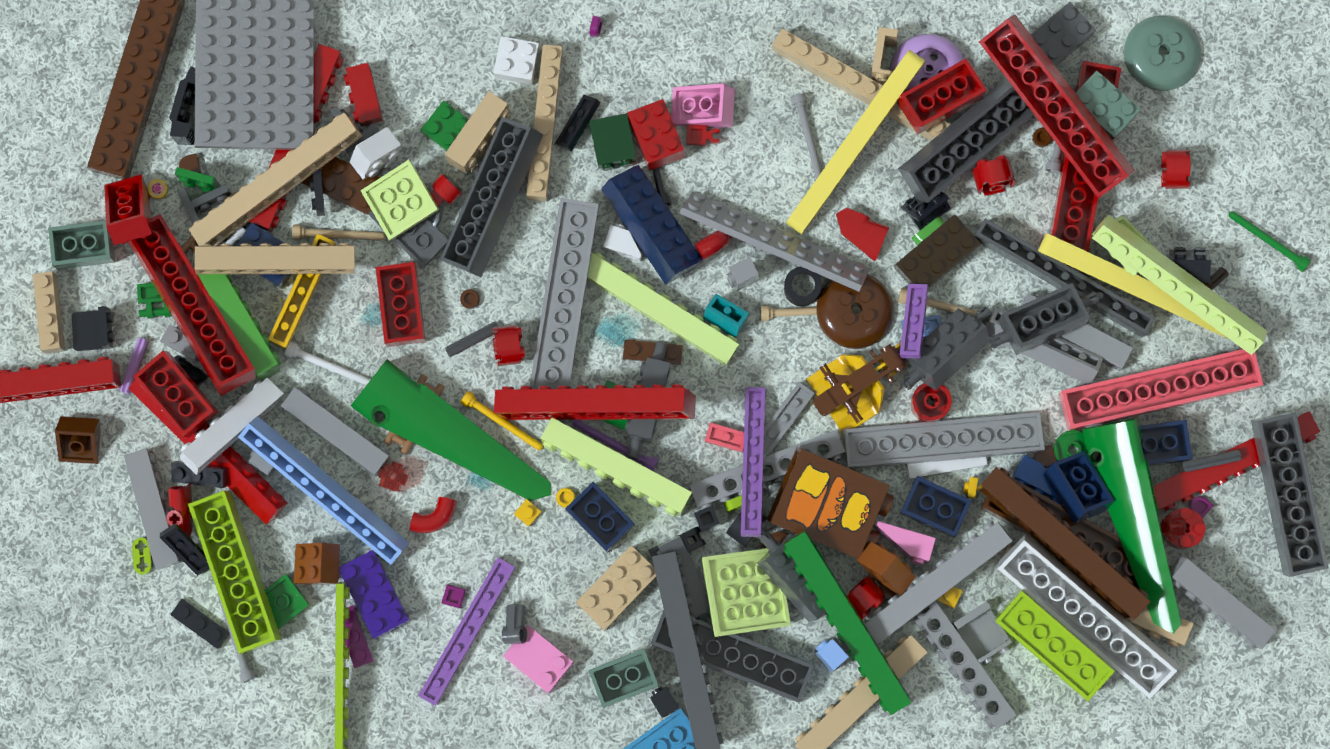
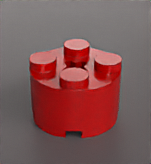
M1165 150V152H1162L1161 168H1165V170L1162 171L1161 187H1165V189L1190 188V150Z
M1005 155L998 156L995 160L991 161L987 159L980 160L972 170L979 195L982 192L984 196L1005 191V187L1010 185L1011 189L1016 185L1010 161Z
M509 325L492 328V333H496L494 334L495 338H492L495 360H500L497 362V367L521 364V361L525 358L524 346H520L519 342L522 339L521 327Z
M922 383L911 397V410L914 416L921 422H937L942 420L949 412L952 397L949 390L943 385L934 390L927 384ZM929 398L931 399V401L935 400L933 407L930 404H927Z
M1180 508L1171 512L1162 523L1163 539L1169 546L1176 549H1188L1197 545L1202 540L1206 530L1202 517L1196 511L1189 508ZM1185 525L1186 532H1180L1181 526Z
M867 575L865 579H862L849 591L847 597L863 620L871 611L870 607L873 606L875 609L885 598L883 594L885 592Z

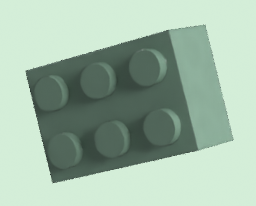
M1098 71L1076 92L1112 141L1141 110Z
M106 220L48 228L52 266L57 270L115 262L114 245L106 227Z
M645 649L588 670L602 708L659 687Z

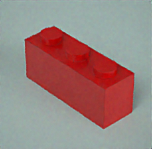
M368 62L346 68L347 74L344 75L346 86L350 85L351 92L348 95L350 103L355 105L356 111H353L355 122H359L361 127L383 122Z

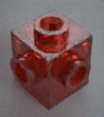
M393 461L391 465L386 463L385 467H381L378 478H381L379 486L399 493L401 486L406 485L408 479L407 470L402 468V464ZM396 473V477L391 479V475Z

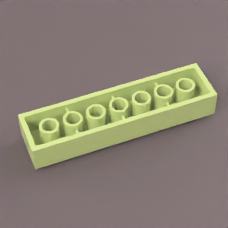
M551 418L540 438L544 448L553 453L555 450L561 452V457L570 462L573 459L578 461V466L587 471L590 468L595 470L596 476L604 480L607 477L613 480V485L620 489H624V487L630 489V494L639 499L642 496L647 498L648 503L656 508L659 505L666 508L665 512L673 517L682 515L692 497L691 491L554 418Z

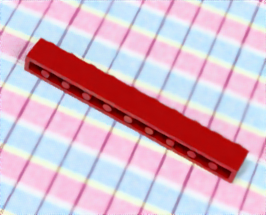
M319 43L314 53L313 135L315 134L314 125L322 117V105L328 102L330 95L328 90L336 82V70L342 67L344 60L340 51ZM276 150L268 169H270L273 163L282 160L291 150ZM287 193L251 219L249 223L251 224L252 222L261 229L270 232L273 231V228L276 229L280 222L279 213L281 210L284 211L287 204L285 199Z
M136 380L129 387V390L184 444L192 443L201 430L204 429L206 431L210 427L208 423H205L192 436L183 437ZM231 446L209 464L227 467V487L266 525L275 520L288 504L282 495L268 481L263 479Z
M1308 411L1298 416L1302 441L1304 440L1305 443L1316 439L1315 435L1320 433V430L1311 412ZM1255 438L1225 451L1239 450L1241 453V460L1191 472L1183 471L1154 485L1158 510L1164 508L1167 511L1176 507L1175 502L1182 500L1184 503L1192 499V494L1195 492L1205 493L1211 490L1210 485L1217 483L1219 486L1229 481L1227 477L1233 474L1235 477L1246 473L1245 468L1252 466L1253 469L1260 466Z

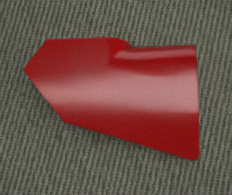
M849 208L836 213L841 234L870 259L876 261L889 227L872 221L870 217Z
M191 484L169 487V506L174 507V509L168 512L167 522L170 526L176 523L190 537L193 528V518L188 504L192 503Z

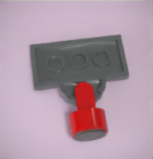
M442 173L431 184L434 190L430 194L437 204L439 211L393 239L422 269L431 262L448 242V238L437 228L442 219L440 204L445 200L452 205L463 194L462 188L446 173ZM371 210L368 215L381 227Z

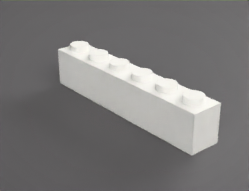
M268 378L264 381L259 380L252 387L253 390L249 394L244 393L238 399L239 402L235 406L230 405L224 411V415L221 418H215L206 431L204 429L201 430L192 443L188 442L182 447L180 460L196 475L238 440L239 435L254 418L258 416L262 419L282 401L284 393Z

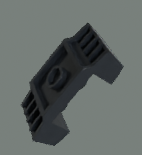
M190 66L186 77L179 83L169 116L172 122L170 136L178 145H193L195 142V128L188 124L191 116L189 109L195 103V68Z

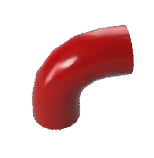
M716 230L694 245L701 257L707 260L719 251L727 248L732 242V236Z
M438 497L435 510L432 513L422 514L414 512L410 523V531L433 533L443 529L452 519L457 500Z

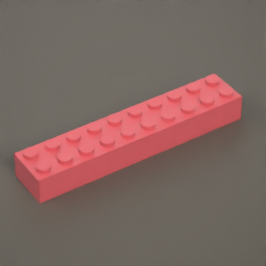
M1244 349L1062 390L1058 395L1067 430L1071 431L1260 388L1264 384L1255 352L1250 355Z

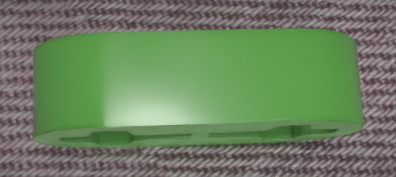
M941 216L937 217L916 233L912 240L916 245H919L945 221Z

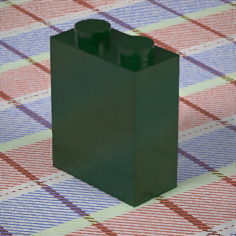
M627 113L589 121L598 169L609 171L614 169V166L622 165V167H629L633 165V162H636Z

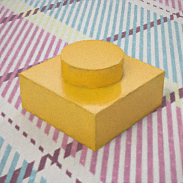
M970 477L968 482H964L963 493H966V498H975L978 478Z
M526 499L514 515L529 527L540 515L541 511Z
M953 586L936 601L954 609L962 590Z

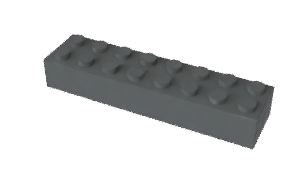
M1005 79L900 166L898 170L916 199L928 203L1034 114L1010 82Z
M504 117L501 118L441 255V261L482 277L541 142L542 133L521 123Z
M1284 412L1251 420L1283 575L1293 577L1328 569L1296 412Z
M663 610L650 645L674 654ZM695 619L697 625L693 626L695 634L699 633L701 645H698L699 653H703L706 664L703 666L800 703L813 670V664L736 634L714 637L713 625Z

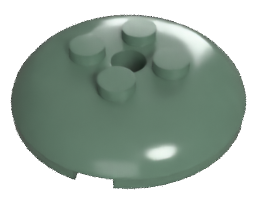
M1153 16L1139 22L1128 34L1124 45V61L1132 77L1143 84V86L1158 91L1173 90L1186 84L1196 73L1201 60L1200 43L1194 31L1183 21L1170 16ZM1159 48H1165L1168 55L1160 54Z

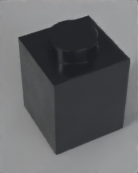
M713 506L694 513L701 533L720 525Z
M660 686L651 692L653 696L649 698L661 718L679 709L667 687L663 689Z

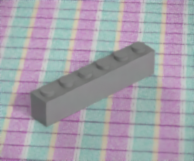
M1028 293L1021 305L1041 296L1035 293ZM1089 321L1086 325L1059 336L1070 343L1103 357V363L1118 371L1123 369L1133 349L1129 346V342L1113 338L1110 332L1094 328L1095 325Z
M995 308L987 324L989 337L1003 332L998 320L1005 312ZM1060 337L1021 353L1086 384L1092 383L1103 361V357ZM1009 342L1003 344L1012 349Z
M294 387L281 404V407L377 477L391 458L387 455L389 451L381 445L378 447L373 445V439L365 433L362 436L356 432L358 428L350 422L345 424L340 421L342 417L332 410L329 413L325 410L326 405L318 399L314 402L309 398L311 394L302 387L300 390Z
M146 448L124 455L155 569L159 570L181 563V559L160 539V533L170 527L166 519L170 509H166L165 501H167L165 490H161L159 484L162 482L160 472L155 470L154 464L157 463L154 452L151 453Z
M1178 557L1170 568L1173 587L1184 590V595L1188 599L1196 600L1200 603L1199 607L1206 613L1211 612L1215 615L1214 619L1221 625L1226 624L1230 627L1229 632L1236 637L1241 636L1244 639L1243 643L1251 649L1264 648L1276 631L1272 626L1189 559Z

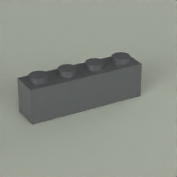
M677 535L657 545L659 548L656 551L657 555L676 551L677 555H681L683 566L680 567L681 575L685 574L688 586H684L686 594H690L692 606H688L690 614L694 613L696 618L709 611L707 590L680 536Z

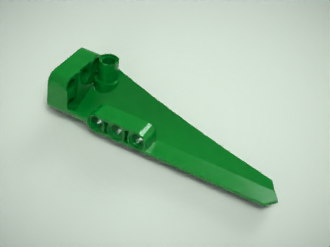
M388 359L351 404V407L368 419L373 426L386 429L529 501L551 495V483L436 393L422 383H417ZM377 412L382 413L384 421L377 422L374 419V414Z
M1139 417L1084 428L1082 430L1088 453L1087 456L1115 500L1108 508V511L1140 589L1148 594L1147 599L1151 601L1147 608L1153 623L1174 634L1182 623L1159 525V510L1147 460L1144 458L1141 445L1143 435ZM1094 451L1101 453V461L1094 460Z

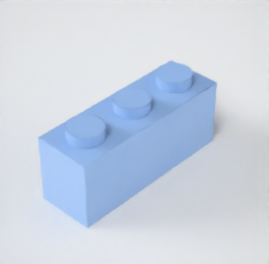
M825 639L815 648L818 651L815 655L830 672L834 671L849 657L833 639L830 641Z

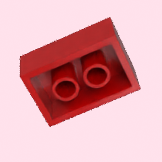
M664 99L627 112L629 124L649 171L685 158V150Z

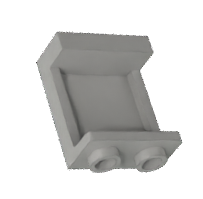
M987 601L952 623L979 663L983 662L984 665L993 660V655L998 651L1002 654L1011 648L1009 644L1013 642L1004 629L995 622V615Z

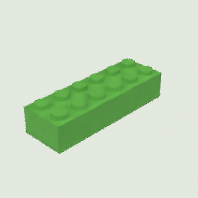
M230 274L198 275L253 365L258 381H264L266 378H270L280 372L279 365L281 363L275 351H270V342L265 334H260L262 331L256 318L251 319V310L246 301L241 302L242 297L235 284L231 285L233 281Z

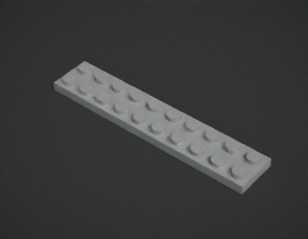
M691 192L680 211V214L858 292L870 268L860 262L849 260L844 255L833 253L826 247H819L807 239L796 237L789 231L780 230L773 224L764 223L754 216H748L736 208L727 207L720 201L711 200L698 192Z
M560 198L530 381L532 389H539V386H549L551 389H558V386L570 387L600 204Z
M1040 412L844 429L847 467L851 469L1045 451Z

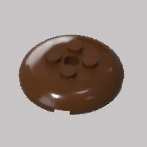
M867 274L859 292L830 280L818 297L816 315L821 330L832 341L841 347L863 349L876 344L887 334L894 318V304L885 285L875 277ZM851 306H859L861 312L858 314L854 313L851 310Z

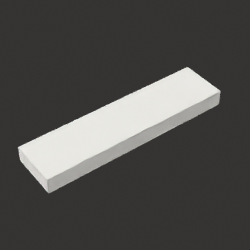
M986 457L912 463L907 464L909 479H914L917 476L925 477L988 464Z

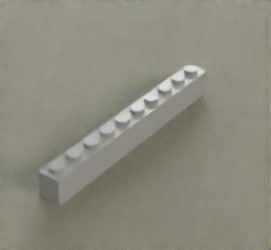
M993 521L983 528L985 530L984 533L980 536L976 533L967 540L969 544L966 547L962 548L960 545L952 551L953 556L949 560L943 558L935 564L937 569L932 573L928 570L920 576L921 581L916 585L912 582L905 590L906 593L900 597L897 594L888 601L890 605L885 609L881 606L872 613L874 617L869 621L866 618L862 620L877 645L1010 544L1013 540L999 522L996 524ZM840 642L839 645L844 650V652L849 656L847 650H849L848 646L846 645V643L842 644Z

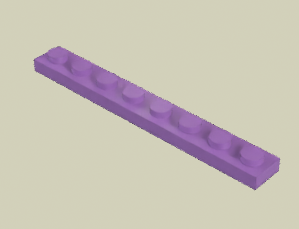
M746 387L741 537H761L766 393L765 388Z
M499 557L497 558L419 693V697L435 706L437 705L516 567Z

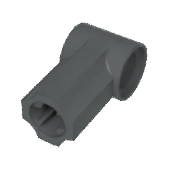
M507 605L506 627L502 629L501 634L504 644H524L526 642L527 630L524 627V605Z

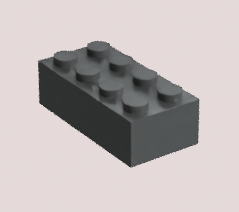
M1069 2L1033 32L1031 36L1054 66L1057 67L1091 38L1096 29Z

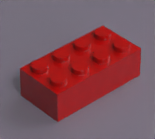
M965 58L901 94L897 104L918 135L981 100L987 89Z
M142 174L105 184L106 227L113 244H125L130 240L145 238L151 235L150 195Z
M415 262L375 267L384 344L387 347L426 342Z
M161 351L133 376L183 437L192 436L219 412L168 351Z

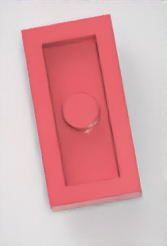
M710 422L705 442L742 453L744 449V432Z

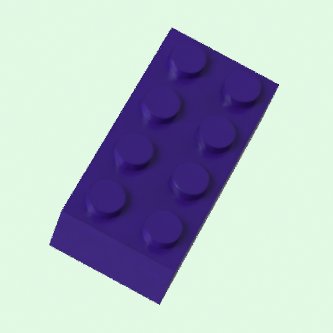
M374 550L339 567V572L344 582H346V586L350 588V594L373 639L376 640L411 622Z

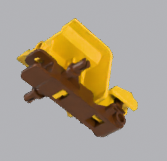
M901 342L893 347L891 344L880 350L882 354L876 356L874 351L870 350V354L874 359L868 363L861 355L842 354L831 363L823 364V366L819 367L820 370L806 378L817 395L814 399V406L821 416L830 414L843 435L844 429L857 428L881 411L884 387L879 380L886 376L889 382L893 383L894 381L891 377L907 368L904 358L900 357Z

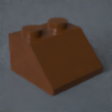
M60 416L55 429L59 462L98 464L101 437L100 420L97 418Z

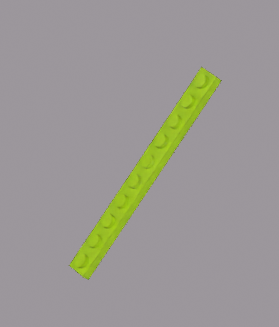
M346 582L336 583L335 749H349L345 747V739L349 738V728L346 727V719H349V707H346V699H349V687H346V679H349V667H346V659H349V647H346V639H349L350 629L346 627V619L350 617V608L346 607V599L350 598V588L346 587Z

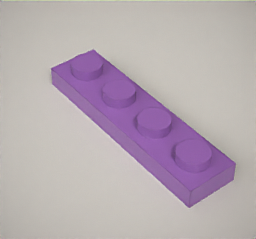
M908 284L900 348L901 358H921L929 290L928 284Z

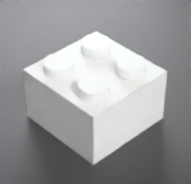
M501 36L493 73L495 79L533 85L540 51L539 43Z
M386 127L356 145L350 159V164L363 180L368 177L373 178L380 172L379 170L384 167L388 169L395 163L394 160L399 154L398 151L401 144Z

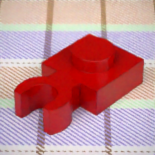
M687 124L686 145L706 146V141H710L712 144H719L720 139H714L712 135L720 134V129L714 128L707 131V125Z

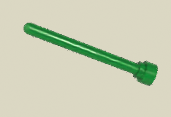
M1229 212L1228 216L1230 219L1295 262L1296 269L1302 273L1311 262L1310 258L1306 255L1304 257L1297 255L1236 212Z

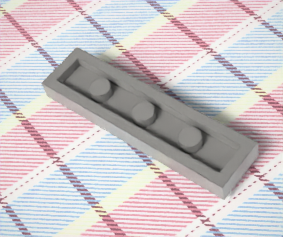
M798 382L764 428V454L766 456L770 455L815 394L800 382Z

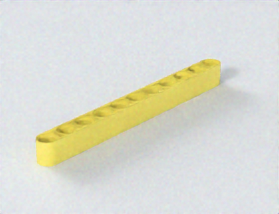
M911 50L905 54L786 222L787 225L801 235L804 233L805 228L812 222L926 60Z
M1045 234L1038 249L1039 252L1227 338L1151 281L1139 275L1133 276L1125 269L1050 234Z

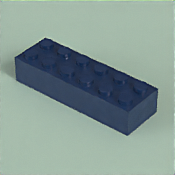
M639 164L610 178L601 188L665 285L691 272L703 261V258Z

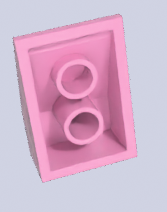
M724 83L673 87L671 119L674 125H707L708 128L733 127L735 89Z
M879 521L875 524L874 529L906 558L911 559L910 563L922 566L924 563L929 562L936 538Z
M528 625L526 627V642L524 644H512L503 657L547 693H550L574 662Z

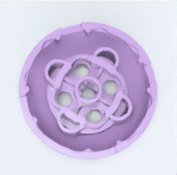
M921 34L908 39L899 46L892 57L890 71L893 73L909 50L926 60L904 91L906 92L921 84L920 80L922 78L928 80L937 75L939 71H944L964 60V57L958 47L947 38L935 34ZM935 54L938 56V59L932 61L930 55ZM926 67H929V69L932 68L933 70L931 72H928L926 70Z

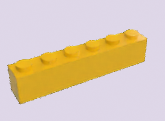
M319 234L316 235L312 246H319V244L328 243L331 246H336L335 241ZM298 274L268 338L270 343L285 350L287 349L323 274Z

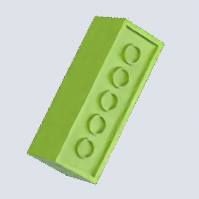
M1021 588L995 616V622L1087 701L1094 696L1115 672L1109 663Z

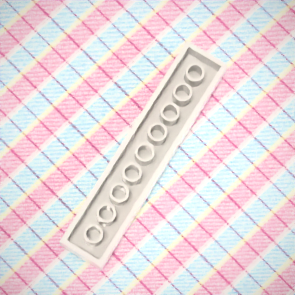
M1026 533L999 561L998 570L1148 698H1151L1177 672V662Z

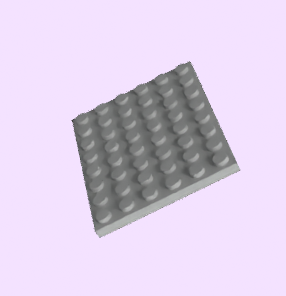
M196 0L195 148L295 150L305 139L313 136L314 0Z

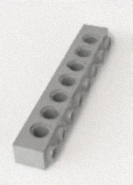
M837 430L765 456L763 468L766 466L771 467L773 474L771 476L763 475V488L769 486L768 482L775 480L776 483L783 481L787 469H783L780 463L785 459L791 462L797 446L817 455H820L817 448L825 446L828 449V454L822 457L832 461L842 459V454L845 453ZM743 465L689 485L697 509L713 506L712 503L720 501L722 504L732 499L731 496L736 494L741 496ZM728 480H733L736 483L734 490H728L725 487V483ZM715 487L718 490L717 496L709 497L706 492L707 489Z
M932 602L927 606L928 610L925 614L919 612L915 615L914 622L919 629L924 628L927 633L925 637L931 645H936L939 650L937 654L943 662L947 661L951 666L948 670L955 679L957 677L962 682L960 687L966 695L970 693L974 699L972 704L978 712L982 710L986 716L983 719L989 728L994 727V729H998L1016 716L1015 712L937 602ZM931 619L939 622L937 630H932L929 627ZM944 635L951 639L948 647L941 644L940 640ZM954 652L961 653L962 661L960 663L953 661L952 655ZM967 668L972 669L974 672V677L971 680L966 679L964 676V671ZM978 685H983L986 689L983 696H979L976 693ZM990 701L997 704V710L994 713H991L987 708Z

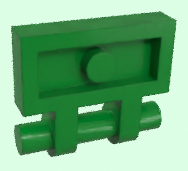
M153 283L137 284L138 304H146V309L139 310V317L151 319L154 316H172ZM153 303H163V308L154 309Z

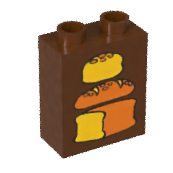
M797 446L767 520L796 534L806 529L813 541L858 559L870 542L876 544L879 532L872 529L877 515L887 516L892 506L894 495L887 493L890 485Z

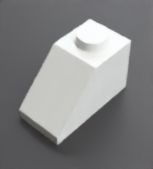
M620 224L610 225L603 249L641 262V253L629 230H626L627 227Z

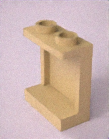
M883 27L878 29L872 67V80L881 85H884L892 74V71L882 69L885 46L897 48L898 29Z

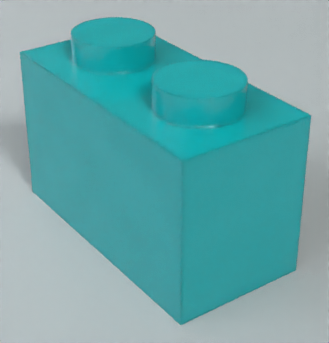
M715 294L706 306L703 318L734 338H737L747 323L749 313L720 295Z

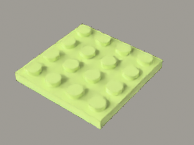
M767 548L702 557L714 637L791 626L785 594L757 564L769 551Z

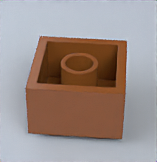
M870 542L857 559L861 566L876 581L899 595H902L916 578L911 572L912 568L907 563L901 562L902 557L894 551L890 553L889 549L882 544L878 546Z
M296 544L294 584L330 585L338 583L340 544Z

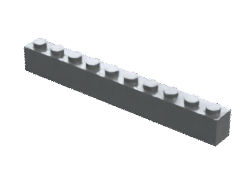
M986 218L975 234V238L982 245L1058 289L1072 283L1079 297L1094 291L1096 293L1094 297L1098 296L1099 303L1089 307L1141 338L1147 334L1156 318L1062 262L1039 252L1038 248Z
M676 551L652 556L695 748L721 749L720 744H724L722 733H717L716 724H719L717 712L713 713L711 707L715 703L712 692L708 693L707 685L710 684L708 672H703L702 665H706L703 653H699L698 645H701L699 633L695 634L693 626L697 625L694 613L690 614L688 607L692 606L690 594H686L684 586H688L685 574L681 575L680 567L683 566L681 555H677Z

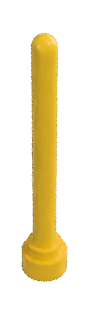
M468 390L463 396L460 404L466 408H475L535 449H543L542 443L477 401L475 394Z

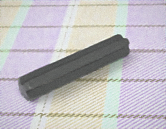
M492 322L447 346L445 350L448 356L452 357L495 334L492 333V328L498 327L497 323Z
M1239 450L1185 461L1182 463L1184 472H1191L1241 460V453Z

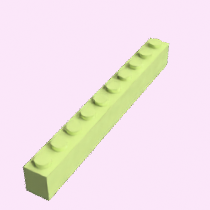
M1109 214L1098 225L1092 237L1093 240L1250 355L1264 343L1267 330Z
M592 253L587 280L721 364L728 365L739 347V344L736 343L738 341L736 338L729 334L727 336L720 333L721 329L713 324L707 325L703 322L704 318L698 314L691 315L682 304L678 303L675 305L666 294L661 293L659 295L650 284L645 283L643 285L638 282V277L630 272L628 274L622 272V268L614 262L611 264L606 262V258L600 253Z

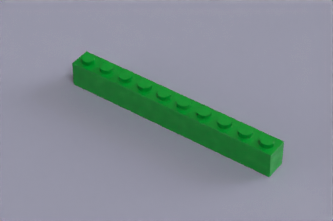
M806 529L785 541L784 552L789 559H794L796 563L794 567L800 576L804 575L807 580L805 582L807 589L810 593L814 592L817 596L815 601L821 610L825 609L828 616H826V619L831 627L835 626L837 628V637L842 644L846 643L849 648L847 652L852 661L856 660L860 665L858 667L860 674L863 678L867 677L870 681L868 685L874 695L878 694L881 701H879V704L883 711H888L890 715H893L911 704L910 696Z

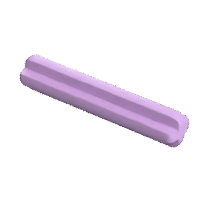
M144 338L137 339L122 381L120 391L125 394L131 393L129 387L135 380L133 376L139 371L149 342Z

